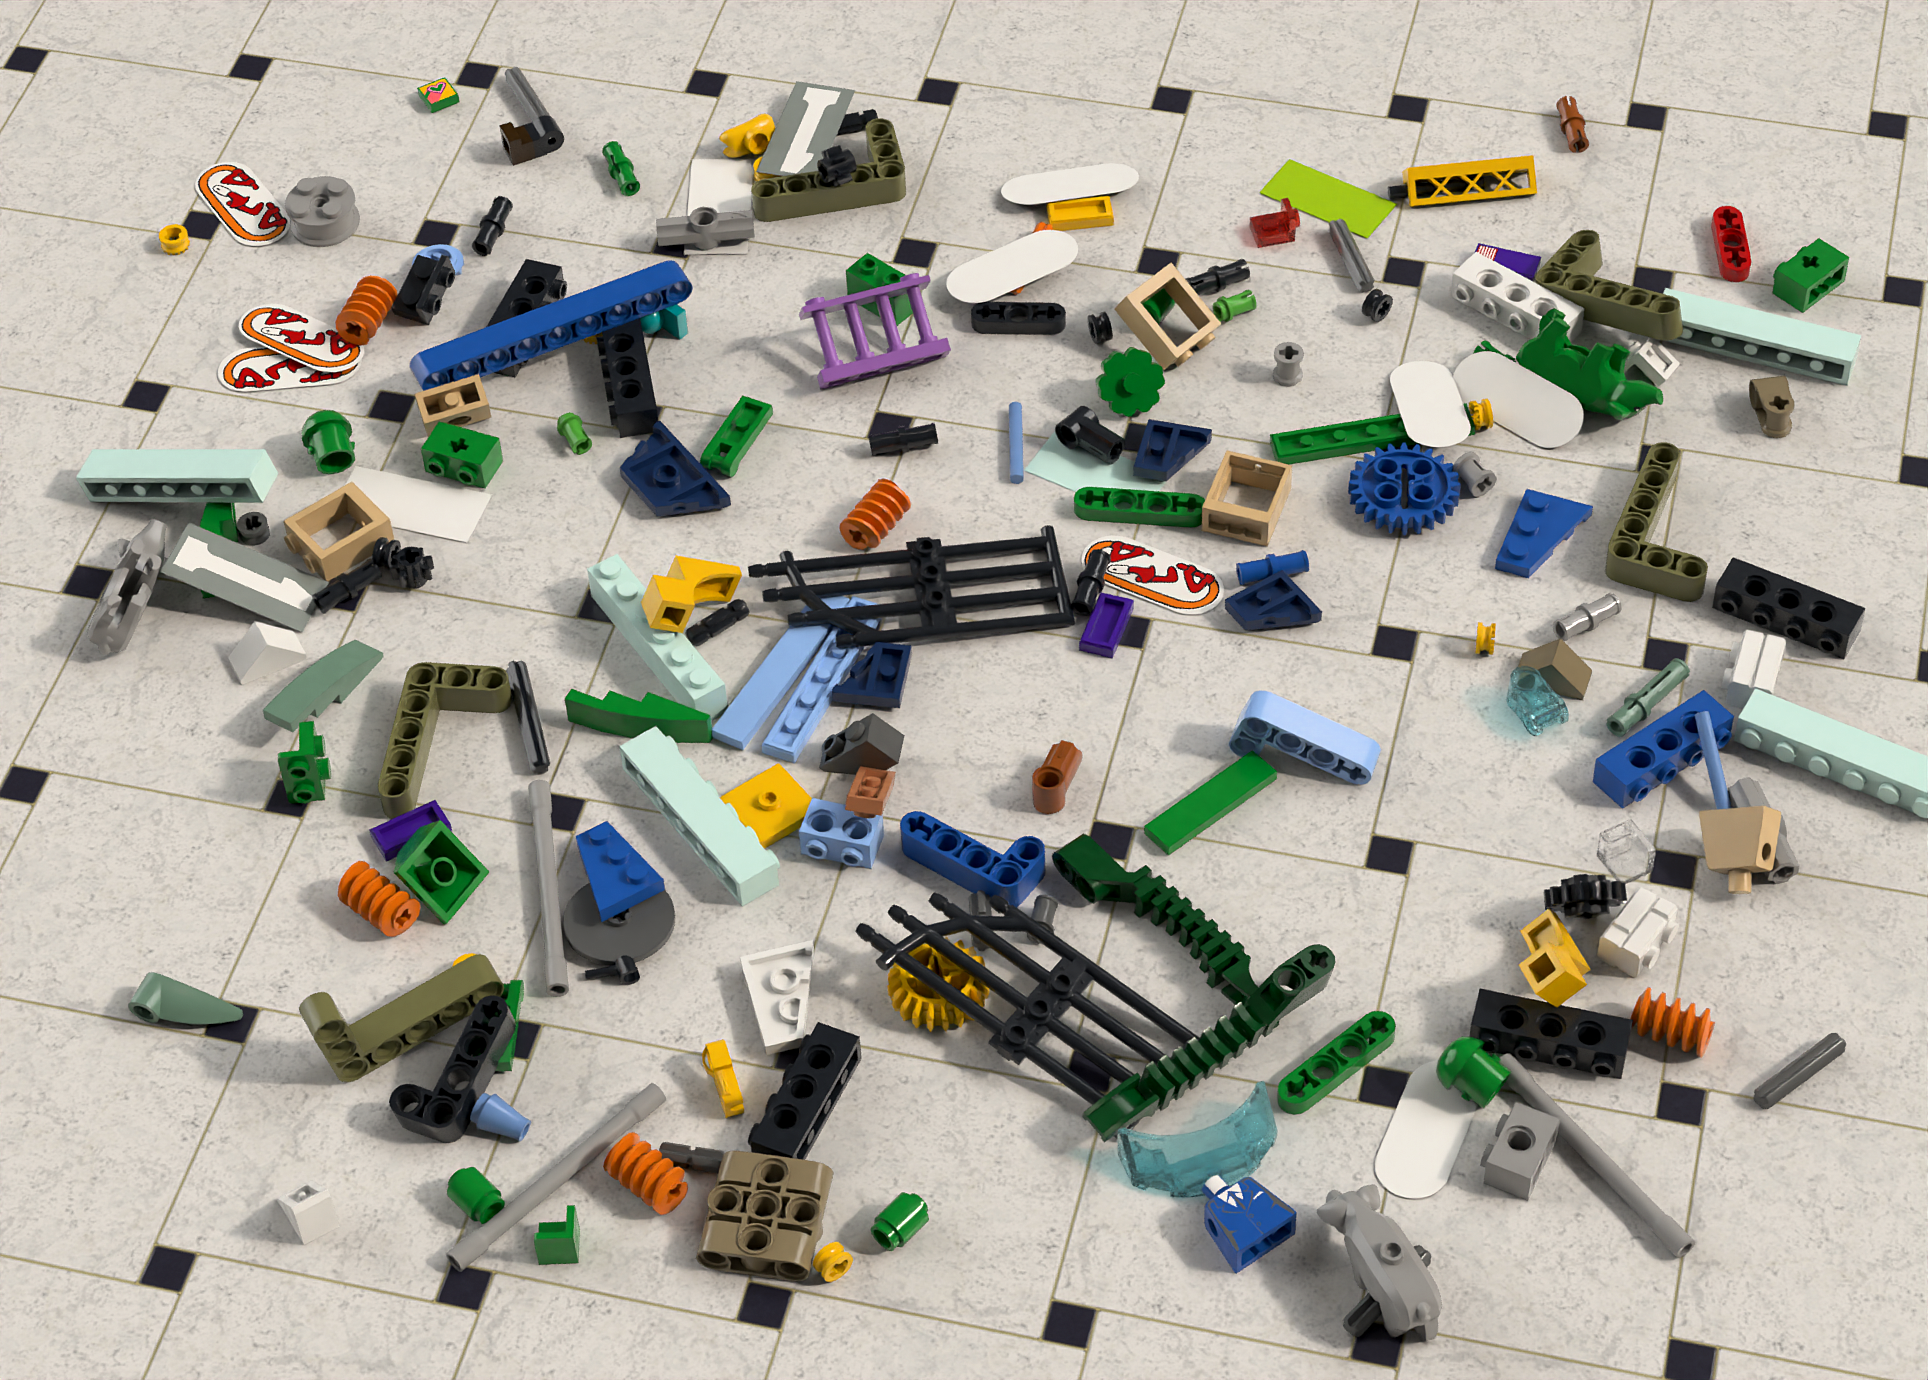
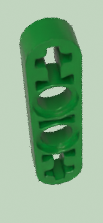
M1083 487L1075 492L1074 513L1078 518L1086 521L1193 528L1202 525V507L1205 499L1200 495L1192 493ZM1104 502H1108V507H1104ZM1120 502H1126L1131 504L1132 507L1127 510H1120L1115 508V505ZM1159 504L1163 505L1166 509L1162 512H1152L1148 508ZM1189 509H1195L1194 512H1188Z
M1372 1011L1366 1014L1285 1076L1278 1085L1277 1101L1279 1107L1286 1113L1293 1115L1306 1112L1391 1046L1395 1038L1396 1024L1393 1017L1383 1011ZM1372 1027H1373L1374 1029L1378 1030V1031L1374 1032V1033L1371 1035V1028H1372ZM1381 1028H1384V1029H1385V1033H1382V1032L1379 1031V1030H1380ZM1351 1045L1357 1047L1361 1054L1357 1057L1349 1058L1342 1055L1340 1050L1345 1046ZM1318 1067H1326L1334 1074L1328 1079H1319L1312 1072ZM1302 1090V1097H1301V1098H1299V1097L1296 1096V1095H1293L1292 1097H1288V1092H1289V1091H1290L1291 1093H1293V1094H1297V1093H1299V1092Z

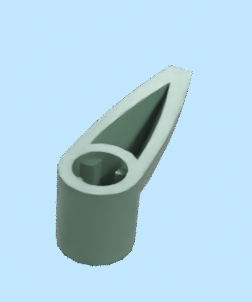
M155 972L146 974L128 1004V1008L135 1016L150 1023H156L159 1019L187 1024H217L237 1021L243 1017L242 1009L192 986Z

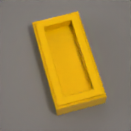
M1110 196L1046 203L1048 221L1053 227L1052 230L1066 231L1114 226Z

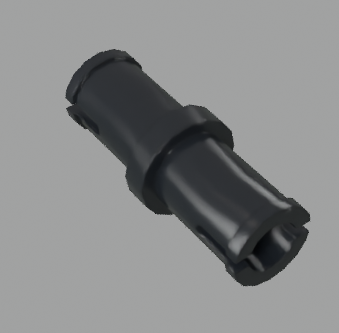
M503 196L495 197L488 214L482 217L479 224L481 229L472 243V249L477 254L482 256L490 255L497 237L503 234L506 228L504 223L513 208V204L508 198Z
M1239 259L1222 267L1212 266L1208 268L1207 272L1191 278L1188 277L1185 280L1198 295L1212 290L1216 292L1222 291L1226 288V285L1248 279L1250 277L1249 266L1242 269L1241 267L1246 265L1247 262L1244 259Z
M935 423L907 429L904 426H899L896 431L868 435L872 456L902 450V453L909 452V448L938 444Z
M1094 549L1089 553L1086 567L1078 576V589L1071 603V608L1076 614L1082 616L1090 615L1093 611L1097 595L1104 589V575L1111 557L1103 550Z
M368 559L348 574L341 573L336 577L337 581L320 592L313 594V601L318 609L321 608L320 611L325 614L347 598L352 600L357 597L358 591L375 580L382 578V573L378 566L374 564V561Z

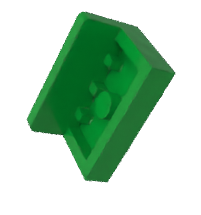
M314 721L299 722L298 751L278 753V764L289 803H309L325 800V780L331 779V765L329 758H323L326 755L325 740L323 735H317Z

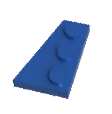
M1526 489L1497 556L1495 569L1529 578L1553 555V549L1563 540L1567 541L1574 534V529L1582 521L1586 522L1592 516L1593 506Z
M608 821L576 836L577 847L591 885L601 922L665 890L664 879Z

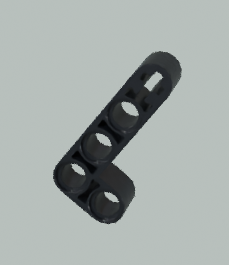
M490 995L479 1000L433 1091L414 1084H404L392 1092L389 1099L390 1108L403 1128L443 1143L455 1142L463 1136L471 1121L470 1116L473 1107L479 1097L485 1093L498 1066V1062L503 1056L516 1028L515 1019L503 998ZM486 1048L481 1055L471 1056L475 1050ZM469 1081L465 1088L455 1090L459 1083ZM418 1103L412 1111L404 1112L408 1105ZM452 1115V1118L447 1123L438 1124L442 1117Z

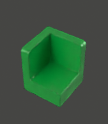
M567 1205L566 1221L539 1222L538 1232L534 1233L535 1250L539 1265L579 1263L580 1226L575 1205Z

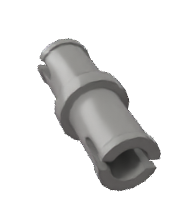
M1611 593L1590 604L1583 603L1576 607L1575 612L1554 621L1553 631L1558 639L1561 638L1563 641H1567L1584 630L1592 631L1598 627L1601 621L1619 614L1622 610L1621 603L1618 597Z

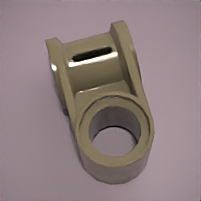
M1786 376L1750 380V402L1758 417L1761 430L1769 437H1786L1792 430L1790 414L1795 406Z

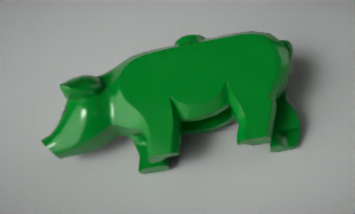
M1555 308L1542 316L1539 323L1538 336L1523 344L1516 355L1519 365L1574 395L1585 410L1610 415L1617 420H1624L1625 418L1636 416L1648 405L1663 404L1661 389L1641 380L1626 379L1624 368L1626 358L1631 353L1629 350L1618 344L1608 347L1599 342L1595 344L1592 350L1583 346L1572 345L1566 336L1567 331L1571 327L1563 320L1566 315Z

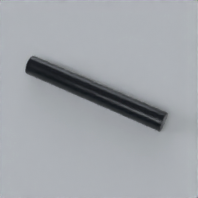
M1483 176L1475 183L1481 189H1484ZM1462 179L1448 180L1444 185L1449 192L1464 191L1468 186ZM1430 182L1415 184L1417 196L1432 195L1437 189ZM1388 186L1389 199L1409 197L1408 186Z

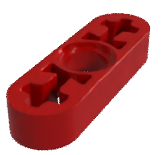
M1721 206L1714 211L1711 224L1720 274L1727 281L1742 282L1749 277L1752 262L1743 216L1740 210L1735 207ZM1726 221L1731 225V228H1726ZM1734 241L1739 246L1730 247L1726 246L1723 242ZM1732 260H1736L1737 267H1735L1734 264L1731 263Z

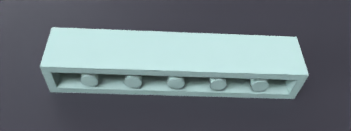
M1665 288L1663 294L1673 296L1680 301L1683 325L1682 335L1667 342L1848 385L1857 360L1861 335Z
M92 449L76 479L90 502L263 503L278 472L265 449Z
M616 554L587 568L591 597L679 704L709 714L711 721L723 715L728 708L725 683L683 633L650 628L641 605L646 588L619 555Z
M1755 688L1738 717L1734 741L1748 748L1776 757L1783 762L1808 770L1815 775L1843 784L1850 789L1878 798L1885 803L1913 812L1920 817L1928 818V756Z
M655 726L619 746L623 770L742 907L779 886L777 869L780 868V864L772 850H765L762 847L755 831L750 826L745 827L739 821L738 814L730 803L724 804L719 798L712 782L709 780L704 781L701 778L694 762L690 758L685 759L679 753L678 746L671 736L665 737Z

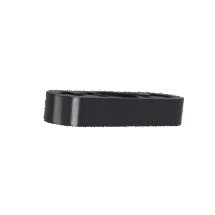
M982 302L974 305L971 309V326L976 332L981 334L1055 335L1061 333L1066 327V311L1063 306L1057 303ZM1015 315L1026 317L1024 321L1020 322L1013 321L1010 318Z

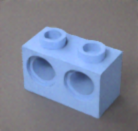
M812 798L799 830L801 854L815 859H827L845 863L852 867L860 866L871 869L884 837L883 814L882 816L876 815L874 818H861L854 815V811L845 810L846 805Z

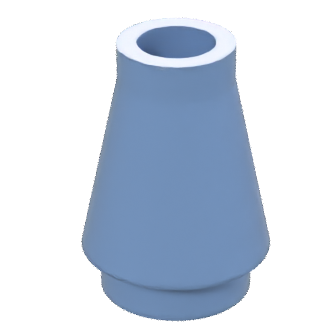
M483 1093L474 1105L470 1120L477 1123L478 1129L512 1137L518 1141L524 1139L531 1125V1120L523 1117L497 1094L491 1096Z

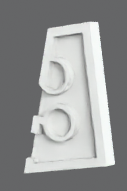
M813 940L740 957L741 968L766 1055L799 1048L805 1036L814 954Z

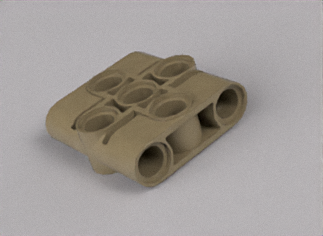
M728 1151L724 1153L715 1187L710 1191L707 1198L708 1213L696 1255L698 1263L708 1269L788 1281L806 1280L809 1277L817 1242L823 1235L822 1220L834 1175L832 1169L816 1161L744 1151ZM763 1214H770L767 1217H760ZM806 1219L810 1220V1221H807V1222H798V1221L806 1220ZM760 1247L763 1248V1249L758 1250V1251H752V1250H751V1249H754V1248H760Z

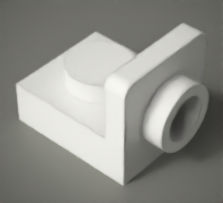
M1649 337L1642 344L1637 340L1627 349L1631 353L1625 361L1624 372L1633 364H1636L1644 375L1659 387L1670 377L1680 363L1656 339Z

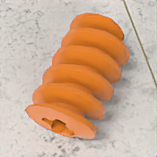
M370 275L359 280L335 321L339 335L352 344L367 345L370 340L369 338L376 335L378 328L386 318L397 297L395 287L389 281L379 276Z
M878 479V482L857 503L855 509L840 523L841 535L851 547L858 550H864L867 546L876 548L881 543V539L888 535V530H892L896 526V521L901 520L904 512L911 508L909 497L891 480Z
M358 861L352 864L341 878L338 886L339 900L346 906H349L354 912L360 914L366 921H370V924L380 929L386 936L395 937L402 934L412 926L419 916L420 902L415 898L411 899L410 894L406 891H400L398 885L390 883L387 877L380 876V872L375 868H370V865L365 861Z
M1647 987L1639 996L1630 1018L1633 1020L1632 1028L1637 1023V1033L1639 1036H1645L1652 1028L1653 1041L1659 1042L1667 1034V1045L1674 1047L1682 1039V1050L1686 1053L1696 1044L1697 1056L1700 1058L1706 1052L1715 1026V1022L1711 1021L1709 1008H1706L1700 1016H1696V1004L1691 1003L1685 1011H1682L1681 998L1677 997L1670 1006L1666 1005V993L1664 992L1655 1001L1651 1000L1650 987Z
M635 1132L628 1133L617 1142L604 1160V1171H608L612 1178L619 1180L620 1184L630 1189L631 1193L635 1196L641 1197L642 1201L648 1206H653V1210L660 1215L673 1211L686 1196L688 1184L682 1182L685 1176L684 1170L679 1166L673 1168V1161L669 1158L662 1159V1153L657 1149L651 1150V1144L647 1141H640V1136Z

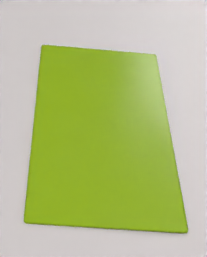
M1291 159L1282 166L1260 191L1265 196L1329 223L1332 220L1343 219L1351 232L1368 238L1397 205L1392 201Z

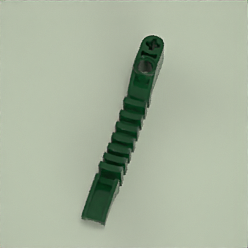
M1084 833L1052 853V860L1058 872L1090 903L1094 904L1099 900L1135 903L1136 907L1133 913L1138 918L1153 910L1150 921L1156 927L1168 919L1165 931L1170 936H1173L1181 930L1178 942L1183 947L1192 943L1189 954L1195 960L1202 956L1199 969L1204 973L1209 971L1206 983L1212 989L1224 980L1230 983L1221 989V993L1234 1005L1239 1002L1244 1005L1246 1000L1259 988L1250 975L1251 957L1244 953L1245 947L1239 941L1235 944L1232 943L1231 935L1226 930L1219 932L1218 924L1213 919L1210 921L1205 920V913L1200 908L1192 909V902L1187 897L1181 899L1179 891L1174 886L1168 888L1166 880L1161 875L1152 878V870L1147 865L1136 872H1126L1090 836ZM1279 1021L1274 1025V1028L1279 1026Z
M1320 944L1306 947L1279 965L1246 1000L1244 1005L1239 1002L1233 1006L1229 1020L1226 1015L1220 1017L1217 1020L1214 1031L1209 1026L1202 1031L1199 1041L1196 1037H1193L1187 1042L1185 1051L1181 1046L1173 1050L1171 1059L1165 1054L1159 1058L1157 1066L1151 1061L1145 1065L1142 1077L1138 1073L1134 1074L1084 1111L1082 1117L1093 1126L1105 1143L1133 1122L1143 1117H1152L1158 1109L1160 1111L1164 1110L1169 1106L1172 1099L1178 1100L1184 1095L1185 1090L1188 1088L1192 1090L1198 1086L1202 1078L1206 1080L1212 1076L1216 1068L1222 1069L1228 1065L1229 1059L1232 1057L1236 1059L1242 1055L1246 1047L1250 1049L1256 1045L1261 1035L1266 1037L1272 1033L1274 1025L1281 1018L1323 991L1328 984L1336 963L1333 952ZM1281 986H1287V987L1291 988L1292 990H1286V989L1282 988Z

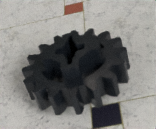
M1604 874L1573 875L1571 878L1561 879V886H1552L1543 892L1545 910L1550 908L1554 912L1561 911L1567 919L1597 918V916L1602 914H1610L1609 907L1621 906L1620 904L1627 903L1625 882H1610V880H1606V875Z

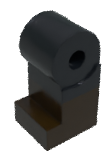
M540 116L532 123L515 128L511 122L499 125L503 150L513 166L554 152L564 143V135L551 116Z

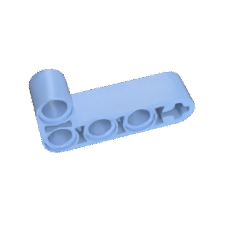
M1262 690L1256 691L1250 696L1239 715L1229 741L1230 749L1240 757L1245 756L1252 750L1259 755L1265 744L1350 783L1360 785L1366 784L1371 780L1381 751L1380 745L1375 740L1276 694Z

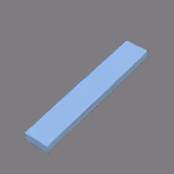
M844 596L820 598L832 609L845 608L850 601L849 598ZM806 605L801 611V613H806V611L813 610ZM826 623L790 626L712 728V737L744 750L825 642L834 625Z
M852 596L846 607L876 605L877 603ZM882 618L857 621L876 629ZM836 626L833 627L762 743V753L795 764L832 702L833 687L836 684L840 686L843 684L850 669L865 647L851 646V648L836 647L835 637L842 634H854Z

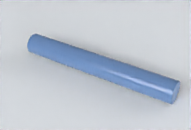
M1019 402L1009 404L1010 481L1014 484L1022 483L1024 480L1022 405Z
M1708 711L1699 712L1694 716L1716 808H1732L1710 714Z

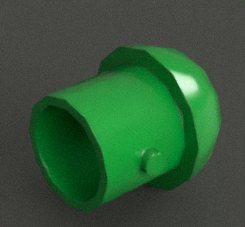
M322 410L315 412L307 418L302 427L303 446L307 448L308 454H313L318 471L323 474L340 473L351 467L356 460L353 451L355 449V442H350L349 439L353 433L352 427L343 415L334 410Z
M1461 1036L1452 1041L1441 1054L1437 1062L1436 1073L1438 1079L1447 1090L1454 1086L1463 1093L1461 1097L1468 1102L1472 1100L1484 1109L1502 1088L1512 1071L1500 1063L1501 1059L1493 1053L1490 1056L1481 1049L1484 1044L1483 1041L1469 1036Z

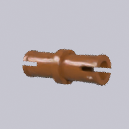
M1564 96L1556 103L1561 117L1560 128L1562 133L1566 134L1570 151L1576 153L1575 144H1577L1580 153L1589 146V140L1584 130V125H1586L1585 119L1579 114L1576 99L1569 96L1571 104L1569 105L1567 96Z

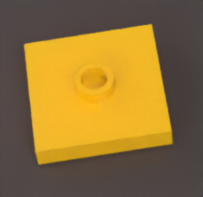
M780 763L719 797L724 804L730 803L734 807L739 821L745 827L750 826L755 831L759 843L764 849L801 827L812 800Z

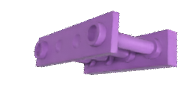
M912 273L901 277L898 283L825 301L824 297H817L805 302L806 306H803L799 312L800 320L813 317L826 362L823 365L824 369L820 370L817 376L820 390L947 357L951 351L948 338L938 340L937 336H933L920 290L926 289L931 281L929 275L919 277V273ZM908 294L921 339L918 341L919 345L906 348V344L901 342L889 298ZM875 301L889 348L886 349L887 353L875 356L874 352H870L857 308L859 305ZM845 310L858 355L855 357L856 361L843 364V361L838 359L826 314Z

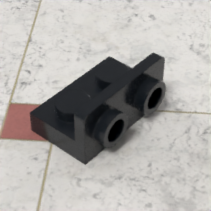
M417 255L391 307L394 315L426 325L430 324L433 316L437 315L440 311L442 297L446 289L452 286L455 279V270L449 257L441 255L439 260H434Z

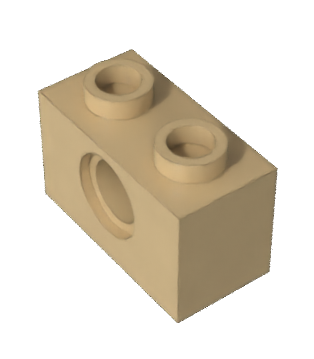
M479 374L415 393L418 409L428 437L439 421L462 427L492 418Z

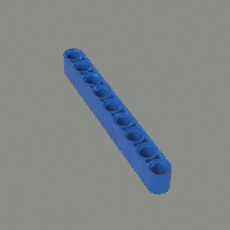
M672 260L664 261L421 351L411 359L409 367L423 391L478 374L481 378L681 303L691 295L693 286L677 262Z

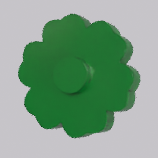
M1129 347L1124 354L1113 351L1108 358L1101 362V370L1104 374L1099 375L1095 383L1098 388L1099 398L1109 402L1110 410L1129 417L1137 409L1141 412H1148L1152 405L1159 402L1160 396L1157 390L1165 384L1163 368L1159 364L1152 362L1150 353Z

